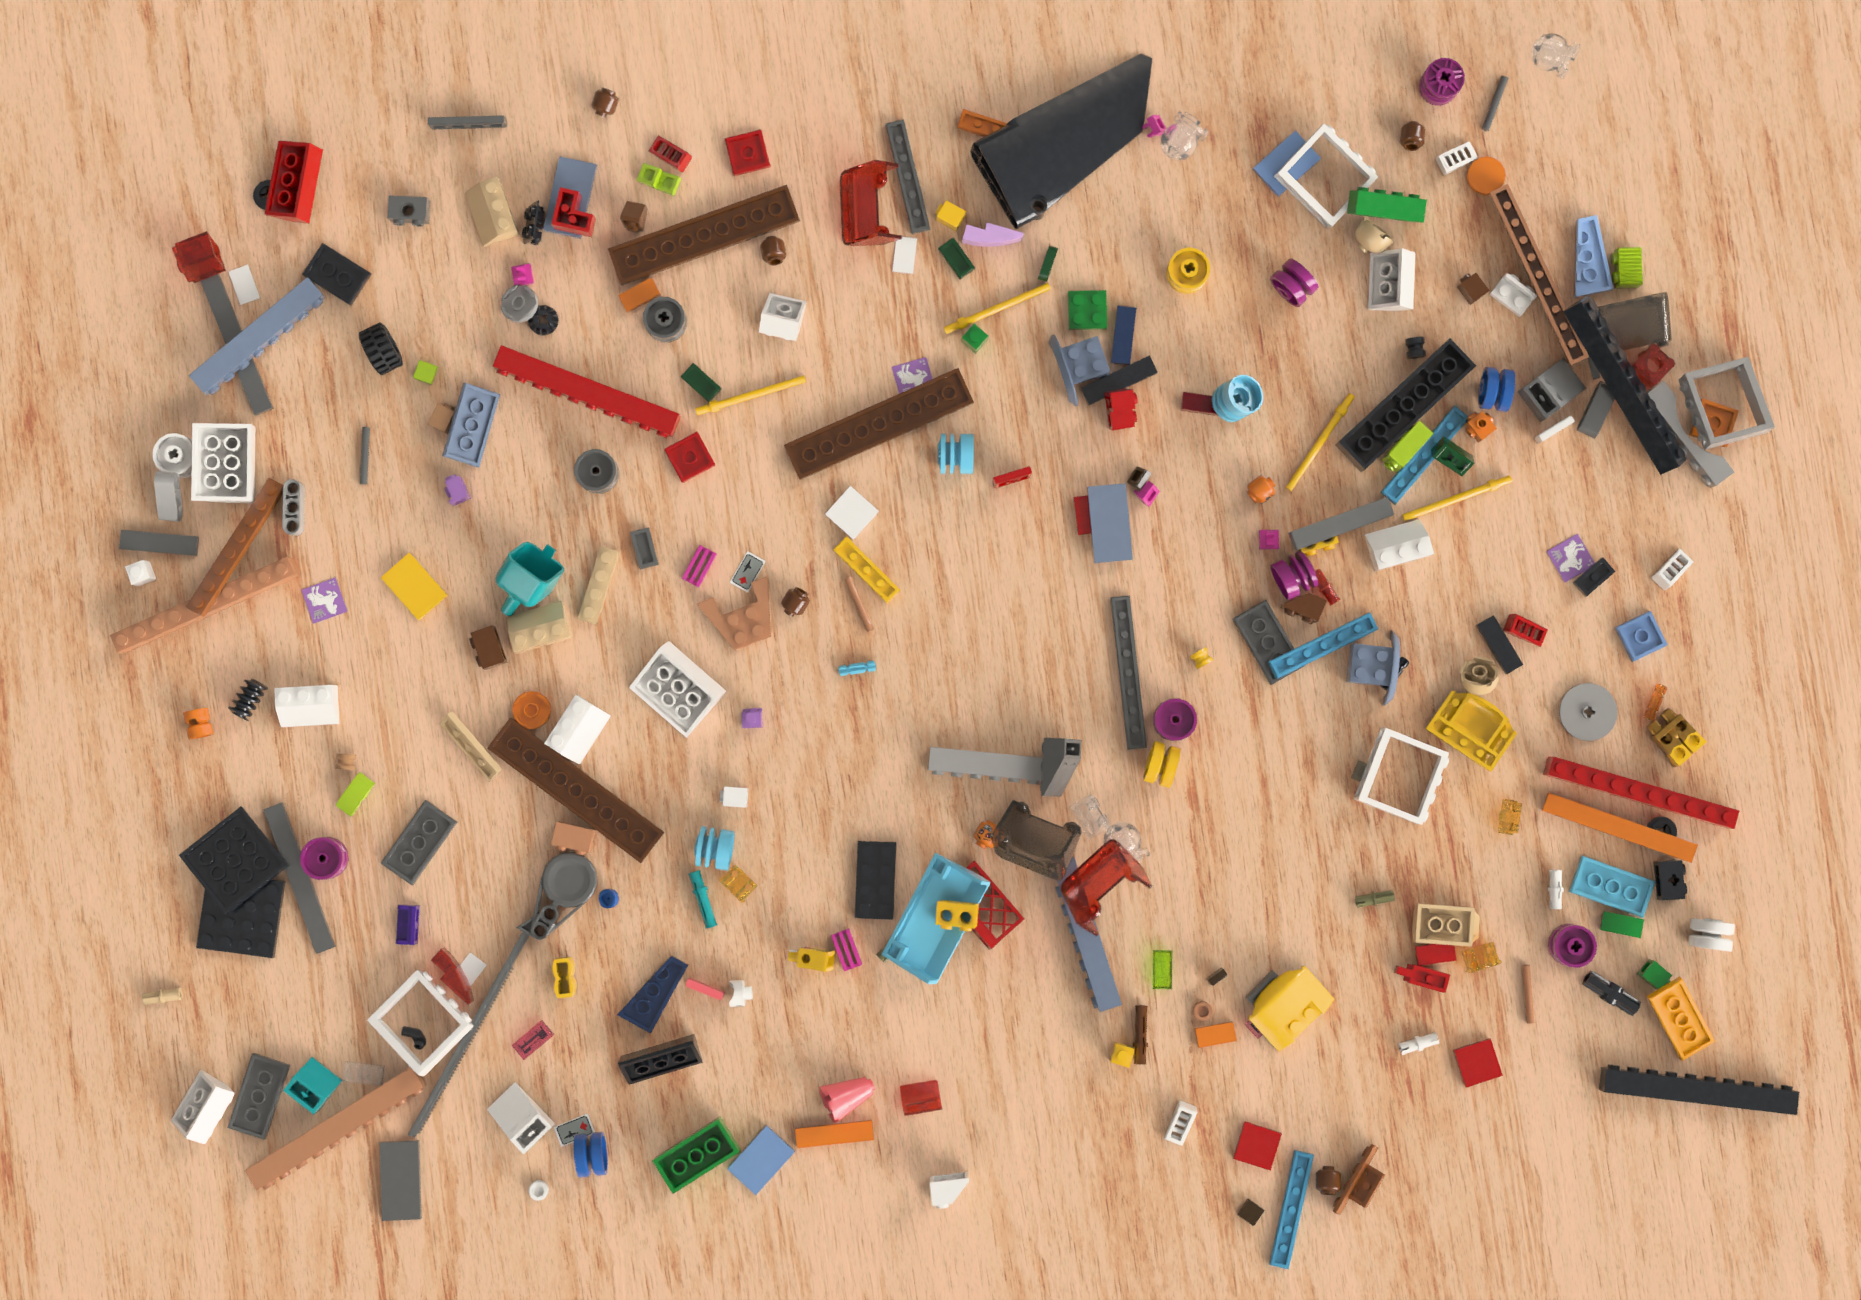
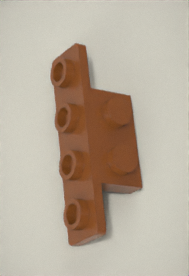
M1371 1144L1370 1147L1367 1146L1363 1151L1362 1161L1360 1164L1357 1163L1352 1171L1354 1175L1351 1180L1346 1181L1343 1186V1194L1333 1204L1334 1213L1340 1215L1349 1199L1364 1208L1368 1207L1385 1177L1384 1173L1369 1165L1378 1150L1377 1146Z

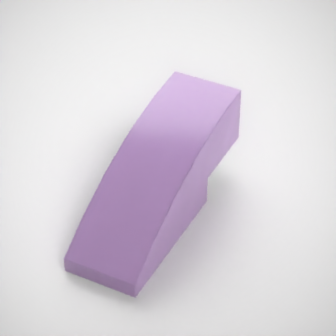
M991 223L986 224L985 230L966 225L962 243L983 247L1003 246L1022 241L1024 233Z

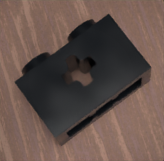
M1682 860L1654 861L1657 900L1685 899V894H1687V885L1684 883L1686 868ZM1674 877V881H1668L1670 878Z

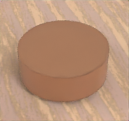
M1199 1001L1193 1006L1192 1012L1197 1020L1206 1021L1212 1016V1007L1205 1001Z

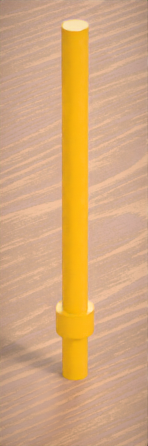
M1045 283L966 318L963 316L956 319V322L943 327L944 331L948 334L957 329L967 328L971 323L1051 290L1050 285Z
M802 375L720 401H710L707 405L695 408L697 415L710 411L714 413L720 411L719 409L805 383L806 379Z
M1349 393L1342 404L1337 406L1334 416L1285 488L1292 492L1339 420L1347 414L1348 407L1355 398L1354 395Z
M1510 475L1497 480L1494 478L1481 486L1404 513L1402 518L1405 522L1489 490L1490 492L1495 491L1500 486L1511 483L1512 478Z

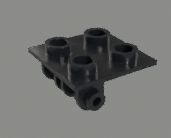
M539 200L525 209L524 219H526V227L522 229L523 244L531 241V244L539 245V242H541L542 232L540 231L543 228L536 225H543L541 221H544L545 211H543L544 207L539 206Z

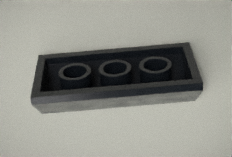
M695 1034L622 1055L618 1065L630 1085L703 1063Z

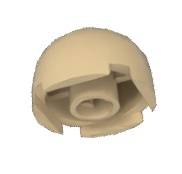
M1364 217L1355 232L1356 239L1359 242L1358 247L1364 253L1370 251L1377 254L1385 251L1394 241L1379 226L1372 224L1373 221Z
M1474 657L1473 660L1469 662L1466 660L1461 665L1460 681L1469 693L1484 695L1496 687L1499 679V668L1495 666V662L1491 659Z

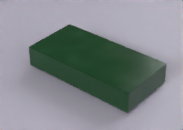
M954 237L938 248L959 280L975 270L974 265Z
M694 363L680 376L707 402H710L722 389Z

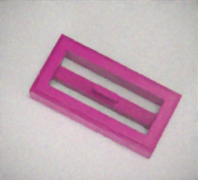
M699 545L682 579L699 588L717 554ZM701 551H704V554L700 559L693 575L691 576V578H688ZM707 555H711L699 580L695 582L694 580L699 570L701 569Z
M849 928L831 935L844 972L863 965ZM846 933L849 938L854 955L856 957V963H853L851 954L849 952L848 946L843 936ZM838 936H840L842 945L847 955L850 964L848 966L845 963L843 954L836 938Z

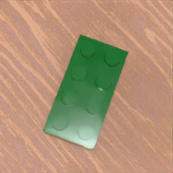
M721 1116L656 1156L653 1159V1163L672 1194L739 1153L741 1148Z

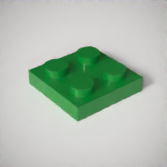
M1106 290L1068 291L1069 330L1107 329Z

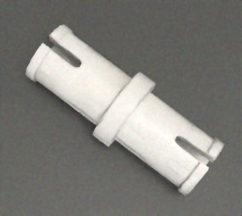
M1549 870V909H1562V870Z
M1436 1032L1422 1037L1415 1036L1412 1040L1398 1043L1399 1048H1401L1399 1050L1402 1055L1416 1050L1423 1051V1048L1439 1044Z

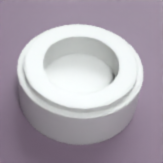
M536 1180L529 1187V1195L534 1200H543L548 1195L549 1187L545 1181Z

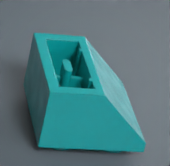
M311 1057L294 1075L283 1091L309 1112L315 1114L321 1110L343 1080L315 1058Z

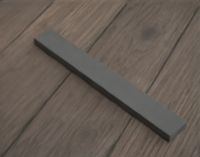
M214 268L199 274L198 277L225 344H227L242 332V329L220 274ZM254 358L249 360L250 364L243 370L239 369L237 373L253 413L257 416L274 408Z
M1130 595L1111 597L1127 750L1147 748Z
M279 803L263 809L278 851L289 864L285 870L316 954L336 947L311 877L301 867V850L284 804Z

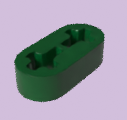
M1049 245L1038 277L1039 280L1048 281L1058 251L1057 247Z

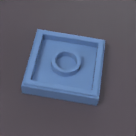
M1651 611L1615 627L1632 662L1668 645Z

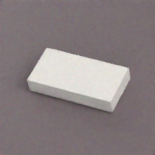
M1569 416L1537 435L1534 439L1539 444L1575 421L1572 416Z

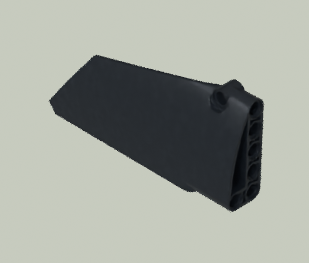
M1139 54L1009 121L1005 127L973 143L970 150L972 159L1015 229L1033 220H1040L1045 211L1142 133L1152 66L1151 57ZM1038 206L1041 211H1036L1033 207Z

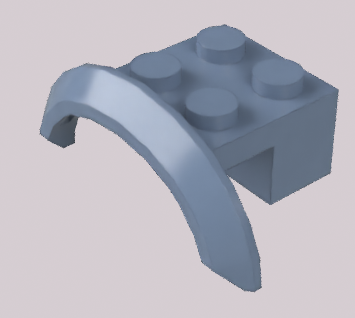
M1053 334L1049 340V345L1057 360L1068 400L1073 405L1078 406L1074 385L1087 380L1094 381L1110 374L1098 336L1061 348L1056 336Z
M1393 630L1390 631L1392 648L1351 644L1349 649L1346 683L1388 686L1383 706L1392 701L1398 680L1400 640Z

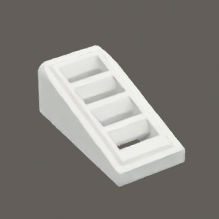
M1469 141L1437 156L1435 160L1445 176L1478 159V156ZM1465 148L1468 149L1471 155L1470 158L1467 157L1464 151ZM1459 151L1461 152L1464 161L1461 160L1458 154ZM1454 154V156L1456 157V159H1457V161H1458L1457 164L1455 163V161H1454V159L1452 158L1451 155ZM1447 157H1448V159H1449V161H1450V163H1451V165H1452V166H1450V167H1449V165H1448V163H1447V161H1446V159H1445V158H1447Z
M1678 549L1651 578L1663 590H1667L1690 567L1693 561L1681 549ZM1676 558H1679L1685 565L1682 566ZM1671 563H1672L1675 567H1677V568L1679 569V571H1677V570L1671 565Z
M1179 1100L1164 1139L1182 1146L1196 1117L1197 1107ZM1178 1117L1186 1119L1187 1122L1178 1119ZM1175 1124L1184 1127V1130L1176 1127ZM1172 1131L1182 1134L1181 1137L1171 1134Z

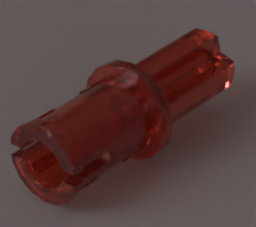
M1321 569L1315 570L1320 589L1319 592L1323 593L1330 606L1335 604L1340 598L1331 586L1332 582L1329 583Z

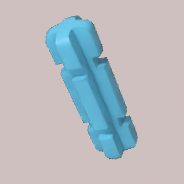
M875 661L838 667L840 676L876 670Z

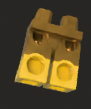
M1670 708L1660 714L1666 722L1663 726L1656 720L1646 726L1652 734L1650 736L1652 741L1670 759V763L1674 767L1682 765L1693 753L1707 743L1681 714H1676Z

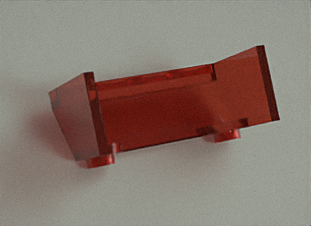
M872 160L846 169L841 173L842 241L845 245H885L902 239V235L890 234L886 226H879L878 189L883 188L887 183V171L898 168L899 163Z
M1110 839L1071 873L1061 885V892L1076 924L1095 936L1099 935L1093 922L1101 913L1102 907L1099 900L1126 877L1130 882L1139 881L1149 889L1152 887L1142 865L1115 839Z

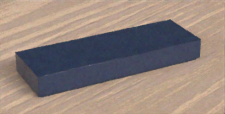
M1117 306L1111 363L1130 365L1136 308Z

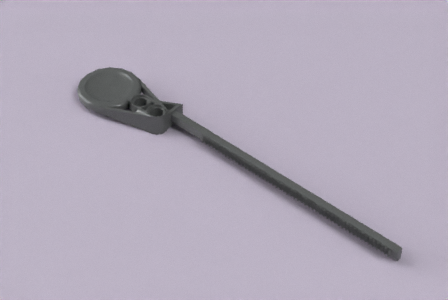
M574 852L561 853L553 857L546 864L540 881L533 918L516 927L523 931L472 1020L471 1023L474 1027L460 1041L409 1131V1136L416 1137L417 1134L421 1133L422 1128L425 1127L423 1124H426L425 1121H428L427 1118H430L429 1115L433 1112L434 1105H437L436 1102H439V1096H442L441 1093H444L443 1089H446L444 1086H448L446 1083H450L448 1080H451L450 1077H453L452 1074L457 1070L455 1067H459L457 1064H460L459 1061H462L461 1058H464L463 1055L467 1052L466 1048H469L468 1045H471L470 1042H473L471 1039H475L473 1036H476L475 1033H478L477 1029H480L478 1026H482L480 1023H484L482 1020H485L484 1017H487L486 1014L490 1011L489 1007L492 1008L491 1004H494L493 1001H496L495 998H498V992H501L500 988L502 989V985H505L503 982H507L505 979H509L507 976H510L509 973H512L511 970L514 969L512 966L529 936L537 940L548 937L594 894L597 886V872L592 862L584 855L575 854ZM544 890L546 896L553 903L543 907L540 911L542 892ZM558 906L565 908L576 907L557 923L561 914ZM548 908L553 909L555 912L553 919L548 918L546 915ZM538 925L545 928L543 936L537 933Z

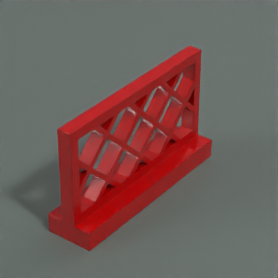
M974 860L966 868L970 870L974 867L980 876L991 882V895L984 894L983 896L991 897L990 908H979L978 906L977 927L971 928V930L990 950L1025 918ZM993 898H1001L1004 901L1003 909H993ZM979 910L990 911L989 922H982L979 919ZM993 911L1003 912V923L992 922ZM1006 912L1014 913L1018 920L1013 924L1006 923ZM992 925H1002V934L998 938L991 933Z

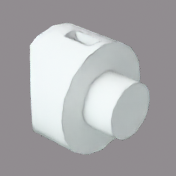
M744 980L729 981L730 986L734 989L733 997L729 1002L730 1007L745 1006L746 1000L753 999L752 986L745 987Z

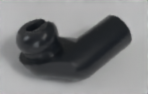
M403 1026L401 1035L412 1037L415 1044L414 1047L418 1050L423 1049L426 1046V1038L422 1031L417 1028Z

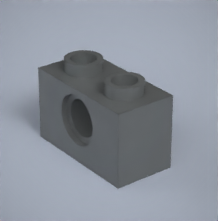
M389 195L387 218L394 225L403 226L405 223H412L413 226L422 227L424 224H429L431 201L427 197ZM408 208H413L412 214L406 216L405 211Z

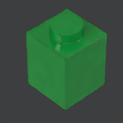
M974 323L962 336L961 342L976 354L986 343L989 335Z
M1650 959L1637 973V975L1657 990L1670 982L1669 979L1672 977L1656 961Z

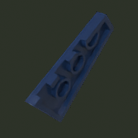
M671 956L617 1015L651 1034L685 973L688 964Z

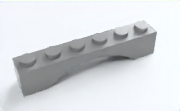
M1665 381L1647 392L1655 402L1660 415L1664 417L1670 432L1674 434L1677 444L1690 461L1689 465L1694 471H1698L1702 482L1710 488L1715 487L1734 473L1723 457L1703 450L1687 436L1677 416L1676 396Z

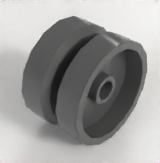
M658 297L646 305L643 312V323L648 333L655 340L662 343H671L678 340L684 334L687 327V317L682 306L675 299ZM664 318H668V319H669V320H665V323L662 322Z
M591 449L583 452L578 457L574 465V474L577 482L585 490L593 494H603L610 491L616 485L619 479V468L617 462L607 452L600 449ZM596 468H598L599 473L593 474V472H596Z

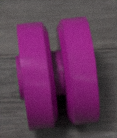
M1289 258L1282 265L1283 271L1277 270L1270 277V281L1277 292L1295 307H1300L1306 301V295H1312L1319 288L1312 274L1302 264L1292 258Z
M1179 698L1169 699L1161 703L1155 709L1153 715V726L1157 734L1169 741H1179L1189 737L1197 725V714L1194 707L1187 701ZM1178 717L1179 721L1173 723L1172 718Z
M333 837L315 838L309 841L303 847L300 855V863L304 872L317 880L331 879L339 876L346 869L349 861L345 845Z
M1564 924L1552 931L1548 941L1550 955L1558 963L1568 967L1579 968L1586 966L1593 960L1597 951V942L1595 936L1587 928L1574 924Z

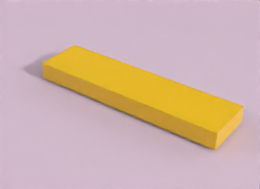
M847 536L833 549L887 604L901 591Z

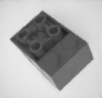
M1562 358L1520 389L1518 393L1537 419L1542 422L1584 391L1586 387L1566 360Z
M1044 738L1042 744L1043 762L1041 763V796H1062L1081 760L1082 740Z

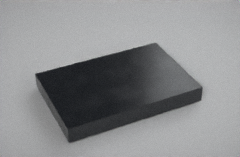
M324 243L321 244L302 273L304 277H308L312 282L352 306L372 275Z

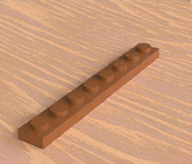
M268 478L186 605V608L205 617L282 497L283 484Z

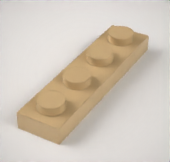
M600 546L578 616L579 620L597 625L620 553L619 551Z
M453 711L447 714L439 723L489 782L502 770L501 767Z

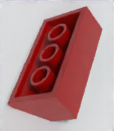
M278 140L264 215L290 222L310 223L323 149L311 143Z

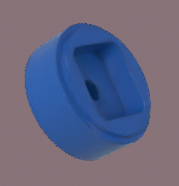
M605 889L599 894V903L602 907L608 909L618 904L619 896L614 889Z

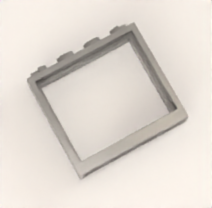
M1749 357L1688 372L1678 380L1681 386L1679 389L1684 394L1685 405L1690 410L1692 424L1697 429L1698 440L1701 441L1704 450L1766 434L1775 427ZM1736 369L1757 426L1714 437L1693 380Z

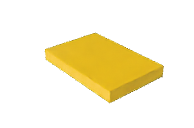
M410 552L380 577L419 621L448 596Z

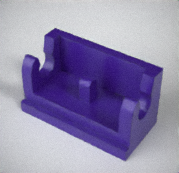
M398 904L396 944L416 945L418 944L420 905Z

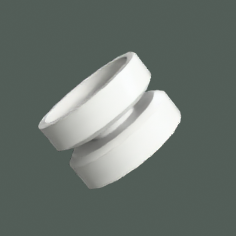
M177 433L161 437L156 442L152 452L156 467L161 471L178 473L179 478L191 476L192 439Z
M1691 918L1690 928L1694 931L1702 932V935H1689V946L1732 951L1733 941L1721 938V934L1733 935L1735 924L1704 918V920Z

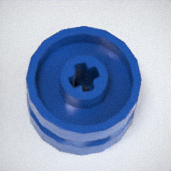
M1484 368L1478 392V406L1480 409L1490 410L1495 406L1497 411H1509L1515 390L1514 370L1503 369L1499 373L1497 368Z
M603 1132L592 1133L590 1141L586 1134L574 1136V1161L579 1178L589 1177L592 1170L596 1176L607 1175L608 1155Z

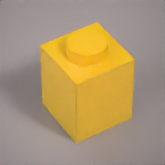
M946 200L944 205L940 204L935 214H937L938 222L957 232L966 216V211Z
M1114 1041L1109 1061L1130 1068L1135 1050L1134 1047Z

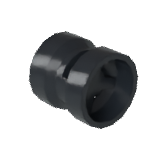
M1424 337L1405 339V345L1408 347L1407 359L1426 357V350L1423 349Z

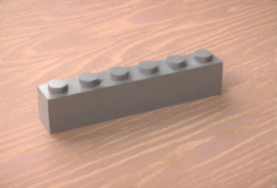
M930 747L928 770H932L934 775H943V772H951V776L962 777L964 773L970 774V778L981 779L982 775L989 776V780L1001 781V777L1009 778L1008 782L1020 783V779H1026L1028 784L1039 785V781H1042L1041 763L1043 758Z

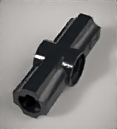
M1591 970L1584 977L1582 985L1598 994L1599 998L1612 1006H1617L1631 1016L1639 1010L1641 1002L1624 992L1622 987L1612 981H1607Z

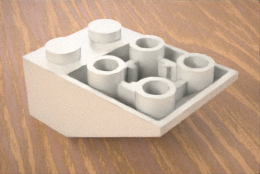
M516 1082L487 1109L510 1141L523 1154L555 1125Z

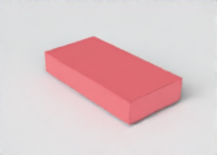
M688 978L686 987L718 1000H722L725 994L724 991L693 978Z

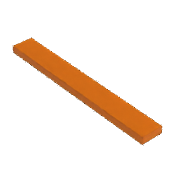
M1547 793L1542 808L1543 812L1692 863L1698 844L1551 793Z

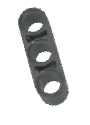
M1600 381L1596 386L1577 427V431L1594 439L1600 432L1615 400L1606 383Z

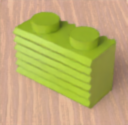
M1619 247L1612 253L1611 262L1615 264L1612 282L1615 283L1616 289L1639 288L1643 285L1641 247Z

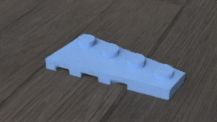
M1597 215L1580 218L1576 221L1574 298L1613 290Z

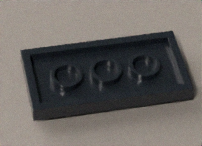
M858 841L855 918L893 920L896 842Z

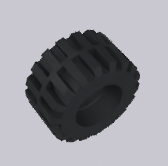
M379 322L359 332V340L374 369L380 375H384L403 365L401 353L385 325Z

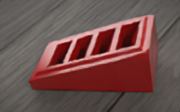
M659 135L648 150L651 154L682 173L692 159L688 152ZM662 143H664L665 145L663 146V148L661 149V151L658 153V152H657L658 149L660 148V146L662 145ZM670 147L671 149L669 150V152L667 153V155L664 156L665 153L667 152L668 148Z
M1509 614L1503 631L1541 647L1548 629L1518 614ZM1532 627L1529 635L1527 636L1529 628ZM1536 630H1539L1536 639H1533Z

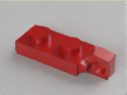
M1408 963L1406 968L1396 965L1394 973L1403 975V981H1407V983L1446 993L1450 974Z

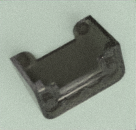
M1667 292L1597 307L1601 316L1605 318L1610 331L1616 336L1617 343L1623 351L1651 344L1661 348L1668 346V342L1672 341Z
M1012 800L991 834L995 853L1002 859L1051 879L1061 881L1067 872L1082 830L1081 826L1075 822H1066L1061 827L1031 815L1029 806L1026 803Z

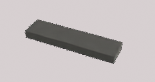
M504 115L428 117V125L432 130L506 128L507 120Z
M121 530L119 549L197 556L199 537Z

